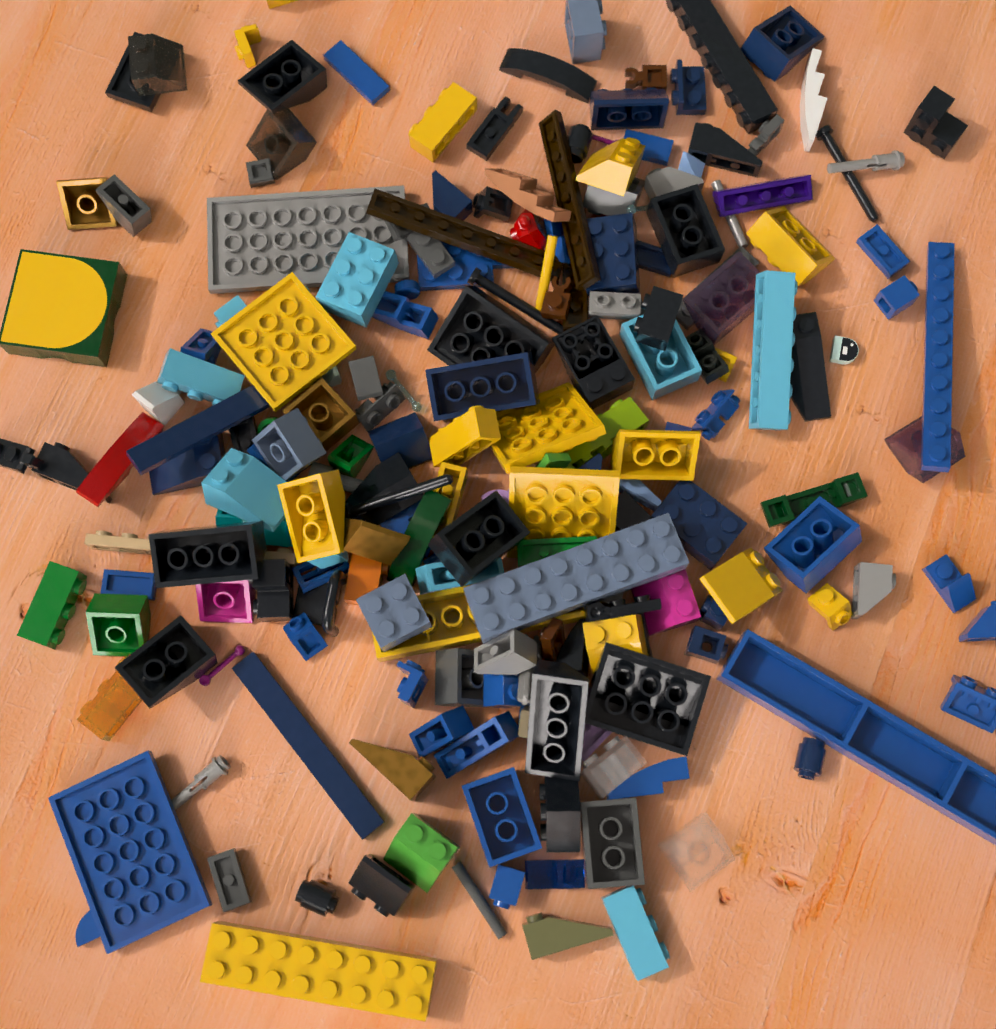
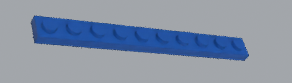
M928 242L921 445V470L949 472L951 468L955 243Z

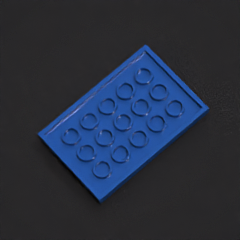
M148 750L48 797L107 954L213 905L152 751Z

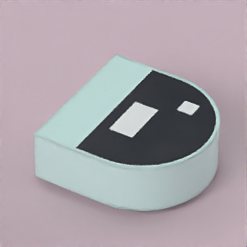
M834 336L829 362L843 365L852 363L859 352L857 343L850 338Z

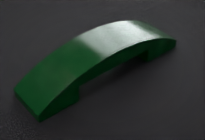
M857 472L834 479L831 483L763 501L760 505L768 526L771 528L791 523L819 496L838 509L864 499L868 495Z
M431 490L424 494L404 533L410 536L409 542L391 564L387 576L389 582L405 574L413 588L417 579L415 568L421 566L429 549L428 543L433 539L439 525L443 522L453 500L452 498L436 490Z

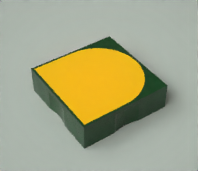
M20 249L0 331V346L8 354L42 359L59 358L72 363L107 367L114 337V322L121 306L128 274L121 264L115 261Z

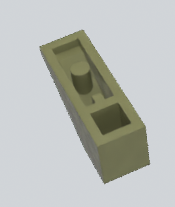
M542 912L526 917L527 922L522 923L532 960L613 935L610 927L553 916L543 917Z

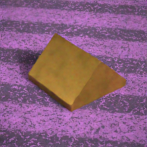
M108 177L57 180L56 183L68 230L118 226V222L96 192V189L109 179Z
M345 518L344 551L391 565L410 539L408 535L363 520Z

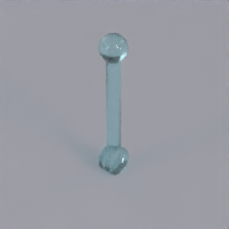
M629 205L627 213L647 212L648 205L637 207Z
M388 370L386 378L398 385L401 392L412 404V409L415 412L420 411L422 408L421 403L416 402L396 378V372Z

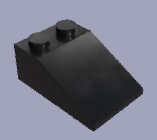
M290 40L238 80V84L273 114L309 102L327 88L326 68L297 43Z
M180 615L116 665L115 669L150 709L198 680L217 664L215 653Z

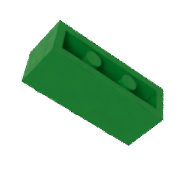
M49 561L17 636L55 650L57 645L61 644L64 639V628L67 621L74 616L76 610L75 603L78 596L82 595L86 588L87 576L74 569Z

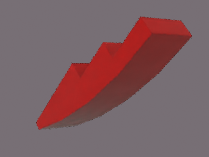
M142 412L94 466L77 488L76 493L99 507L129 475L131 468L134 466L126 455V451L161 433L164 425Z

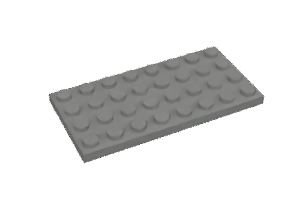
M404 185L207 198L208 291L210 294L269 290L291 272L295 274L304 286L306 285L308 288L321 287L349 232L395 250L399 264L389 283L410 279L407 238L394 241L384 220L366 214L374 188L405 199Z

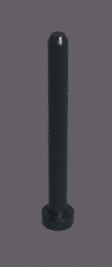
M826 125L820 128L816 133V138L819 141L823 140L835 163L846 162L845 157L831 135L833 133L832 127ZM853 171L841 172L869 221H877L878 214Z
M476 267L467 283L472 286L474 283L478 284L555 333L560 334L563 332L562 324L554 319L542 318L541 311L481 275L482 270Z
M445 474L353 506L351 503L345 504V518L356 519L357 515L449 485L453 482V476Z

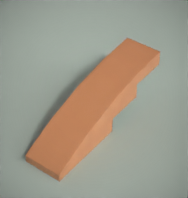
M485 168L484 174L516 204L552 222L570 221L571 211L554 206V195L536 189L538 179L503 168Z

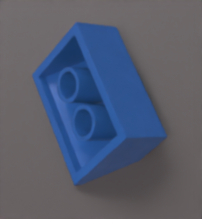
M819 496L765 546L764 550L785 577L807 594L862 542L861 529L859 524Z

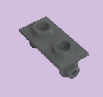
M384 383L382 386L383 395L373 397L376 400L374 403L368 399L355 410L359 423H362L367 432L379 425L387 415L405 400L396 383Z

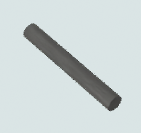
M460 861L452 867L453 871L498 939L502 938L507 934V931Z

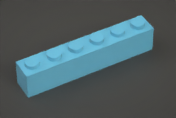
M766 270L756 274L749 429L787 430L791 422L789 399L793 392L790 378L794 368V361L791 357L792 347L795 343L793 321L796 318L794 296L798 288L797 281L795 280L796 273Z

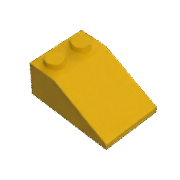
M339 470L319 473L278 484L277 487L297 563L343 553L345 493Z
M752 547L739 553L700 578L703 585L732 624L760 608L783 591L778 577L768 571L764 565L763 557L759 552L754 551Z
M641 614L582 623L586 650L593 674L605 642L648 656Z

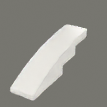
M815 48L812 49L806 65L800 97V130L803 148L806 152L810 151L827 102L826 97L818 95L825 74L816 72L822 51Z

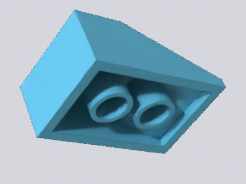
M231 448L201 482L207 505L248 522L263 521L264 528L272 532L276 530L285 518L277 485L287 481L251 455Z

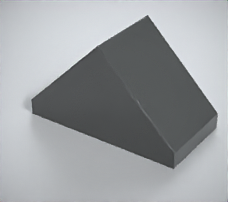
M374 356L348 362L358 401L383 395Z

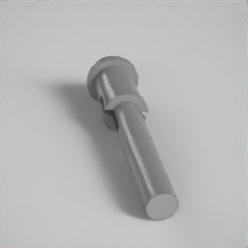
M894 150L890 154L873 155L870 159L829 163L827 171L829 174L871 168L873 171L891 168L895 171L904 166L905 156L902 152Z
M223 756L213 757L212 762L194 776L195 780L171 800L175 811L199 790H206L222 774H228L227 770L230 768V765ZM205 776L208 777V778H207L204 782H202L197 788H195L194 790L191 789V788L194 787L199 781H201Z

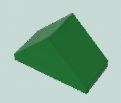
M352 434L328 455L327 460L330 466L334 467L333 470H339V473L342 475L356 478L373 451L374 446Z

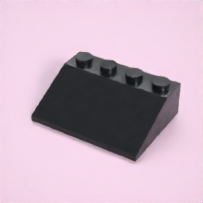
M465 286L427 351L447 365L532 352L536 373L555 344L552 338L477 286Z
M605 642L588 689L585 723L687 756L711 676Z

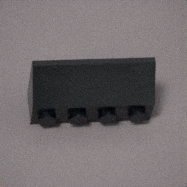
M263 521L163 530L148 534L156 588L252 580L261 577L266 552Z
M538 659L533 670L525 773L580 782L589 679L566 663Z

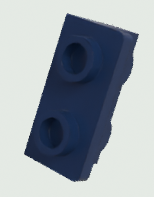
M677 59L674 69H671L670 74L671 84H675V90H672L671 104L676 106V115H705L704 66L682 67V59Z

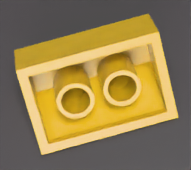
M621 138L592 153L578 173L576 181L624 196L638 172L645 145L640 144V141L635 138Z
M785 206L765 211L746 233L750 238L751 244L768 256L767 260L771 265L778 267L782 272L796 273L795 280L798 286L806 284L835 260Z
M619 429L613 439L611 468L612 470L620 471V479L693 481L701 433L700 431Z

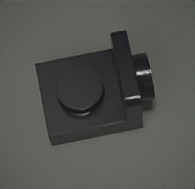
M486 186L473 199V217L480 218L483 214L507 221L511 216L513 200L502 191Z

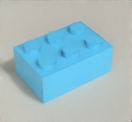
M349 232L315 297L326 312L367 328L399 264L395 250Z
M638 317L622 323L619 335L652 400L698 381L702 369L677 320H675L665 351L636 342L638 333L633 332Z

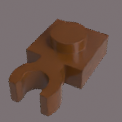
M642 65V71H638L635 68L625 69V77L634 78L633 80H626L625 88L634 89L637 86H642V90L647 88L667 90V65Z
M554 276L551 282L553 292L546 291L541 316L546 319L567 321L572 301L571 293H569L572 289L570 277H567L566 283L560 286L558 277Z

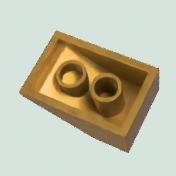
M351 739L349 742L351 746L411 801H415L436 778L432 773L435 768L422 756L417 759L413 755L356 739Z

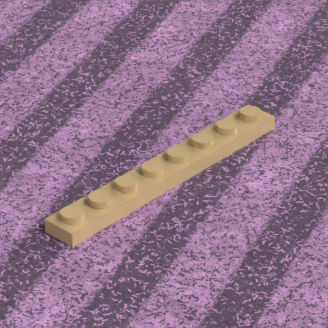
M96 531V534L86 533L84 544L92 549L151 555L149 536L147 539H139L138 535L122 533L121 537L112 536V533L107 531ZM266 547L264 560L286 559L292 568L299 565L293 550L278 548L277 552L267 551Z

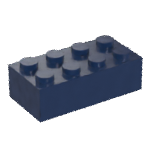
M532 352L425 370L434 421L462 416L468 412L470 407L477 405L500 411L540 403Z

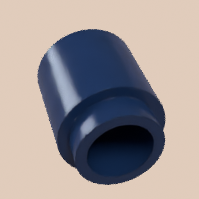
M804 737L802 743H799L794 764V770L799 772V777L814 780L815 776H821L826 755V749H824L825 742Z

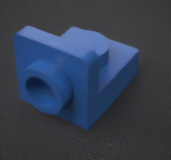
M305 613L292 618L289 623L283 626L288 638L305 661L328 646Z

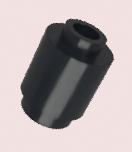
M583 124L570 127L567 136L573 163H581L587 157L593 138V133L589 127Z
M303 880L295 901L301 903V907L325 917L328 912H334L339 897L335 896L336 890L314 880L310 882Z

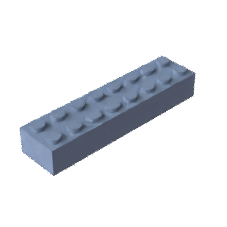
M666 513L467 586L463 590L480 638L484 644L512 629L518 631L550 620L553 617L555 618L582 608L585 605L604 600L682 571L688 566L689 560L670 514Z

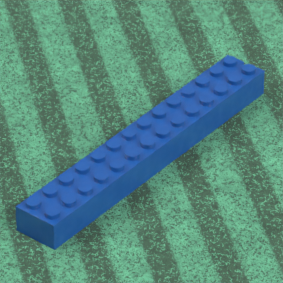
M749 629L742 633L716 678L718 681L812 737L825 742L829 747L996 845V775Z

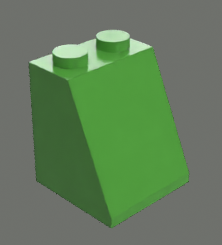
M411 813L395 835L383 860L428 893L460 846L419 815Z

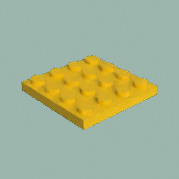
M293 272L211 333L214 340L275 412L357 350L356 345Z
M570 382L540 393L539 404L496 411L501 439L491 445L490 448L506 474L510 473V466L525 467L535 462H540L546 453L567 452L577 445L592 442L606 434L604 424Z
M510 466L509 506L530 531L524 539L597 536L598 539L614 533L620 471ZM517 546L508 552L507 557L518 558Z

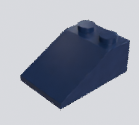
M788 6L754 27L740 49L750 62L754 63L763 71L766 77L775 82L796 66L825 36L792 6Z
M222 433L149 471L152 494L159 495L202 486L201 482L226 455Z

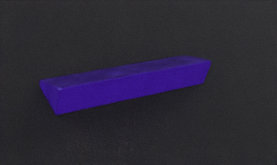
M799 175L712 191L719 217L813 200L811 175Z

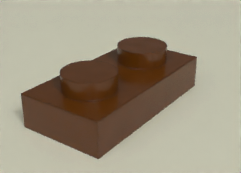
M553 617L548 626H545L540 633V642H542L543 648L542 657L544 660L556 662L560 649L565 642L563 620Z

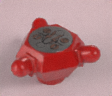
M525 209L514 223V227L510 229V235L514 240L545 251L547 234L544 221L540 216Z

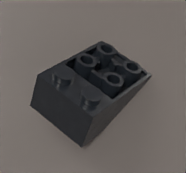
M598 315L552 338L574 388L592 410L632 390L635 378Z

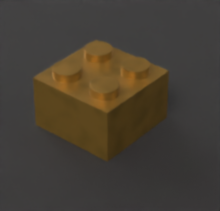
M323 378L319 379L282 410L285 415L298 408L307 419L315 436L322 442L325 451L329 450L359 424L356 414Z

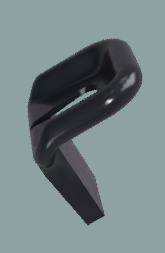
M335 570L331 574L329 583L320 585L305 593L302 592L299 585L292 618L305 613L312 624L323 626L324 631L331 637L337 636L339 629L334 625L337 614L336 605L339 603L341 587L347 583L348 576L341 570Z

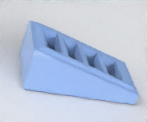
M620 479V493L626 491L636 502L653 511L662 503L640 480Z

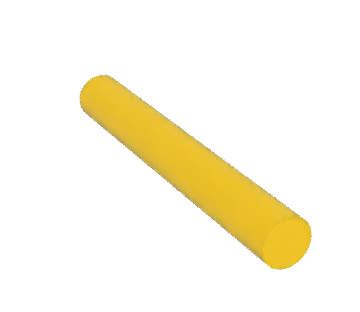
M548 235L535 304V308L539 311L542 309L545 293L548 291L558 240V236Z

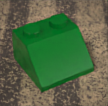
M94 594L85 612L93 655L129 656L149 640L151 614L148 595Z

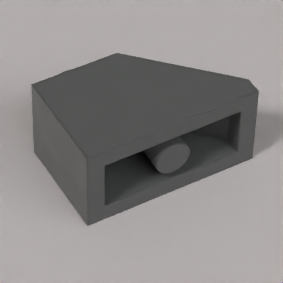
M115 174L96 189L97 194L114 219L133 237L152 222L151 208Z

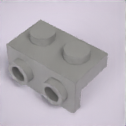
M590 291L588 318L598 315L599 318L631 320L641 314V294Z

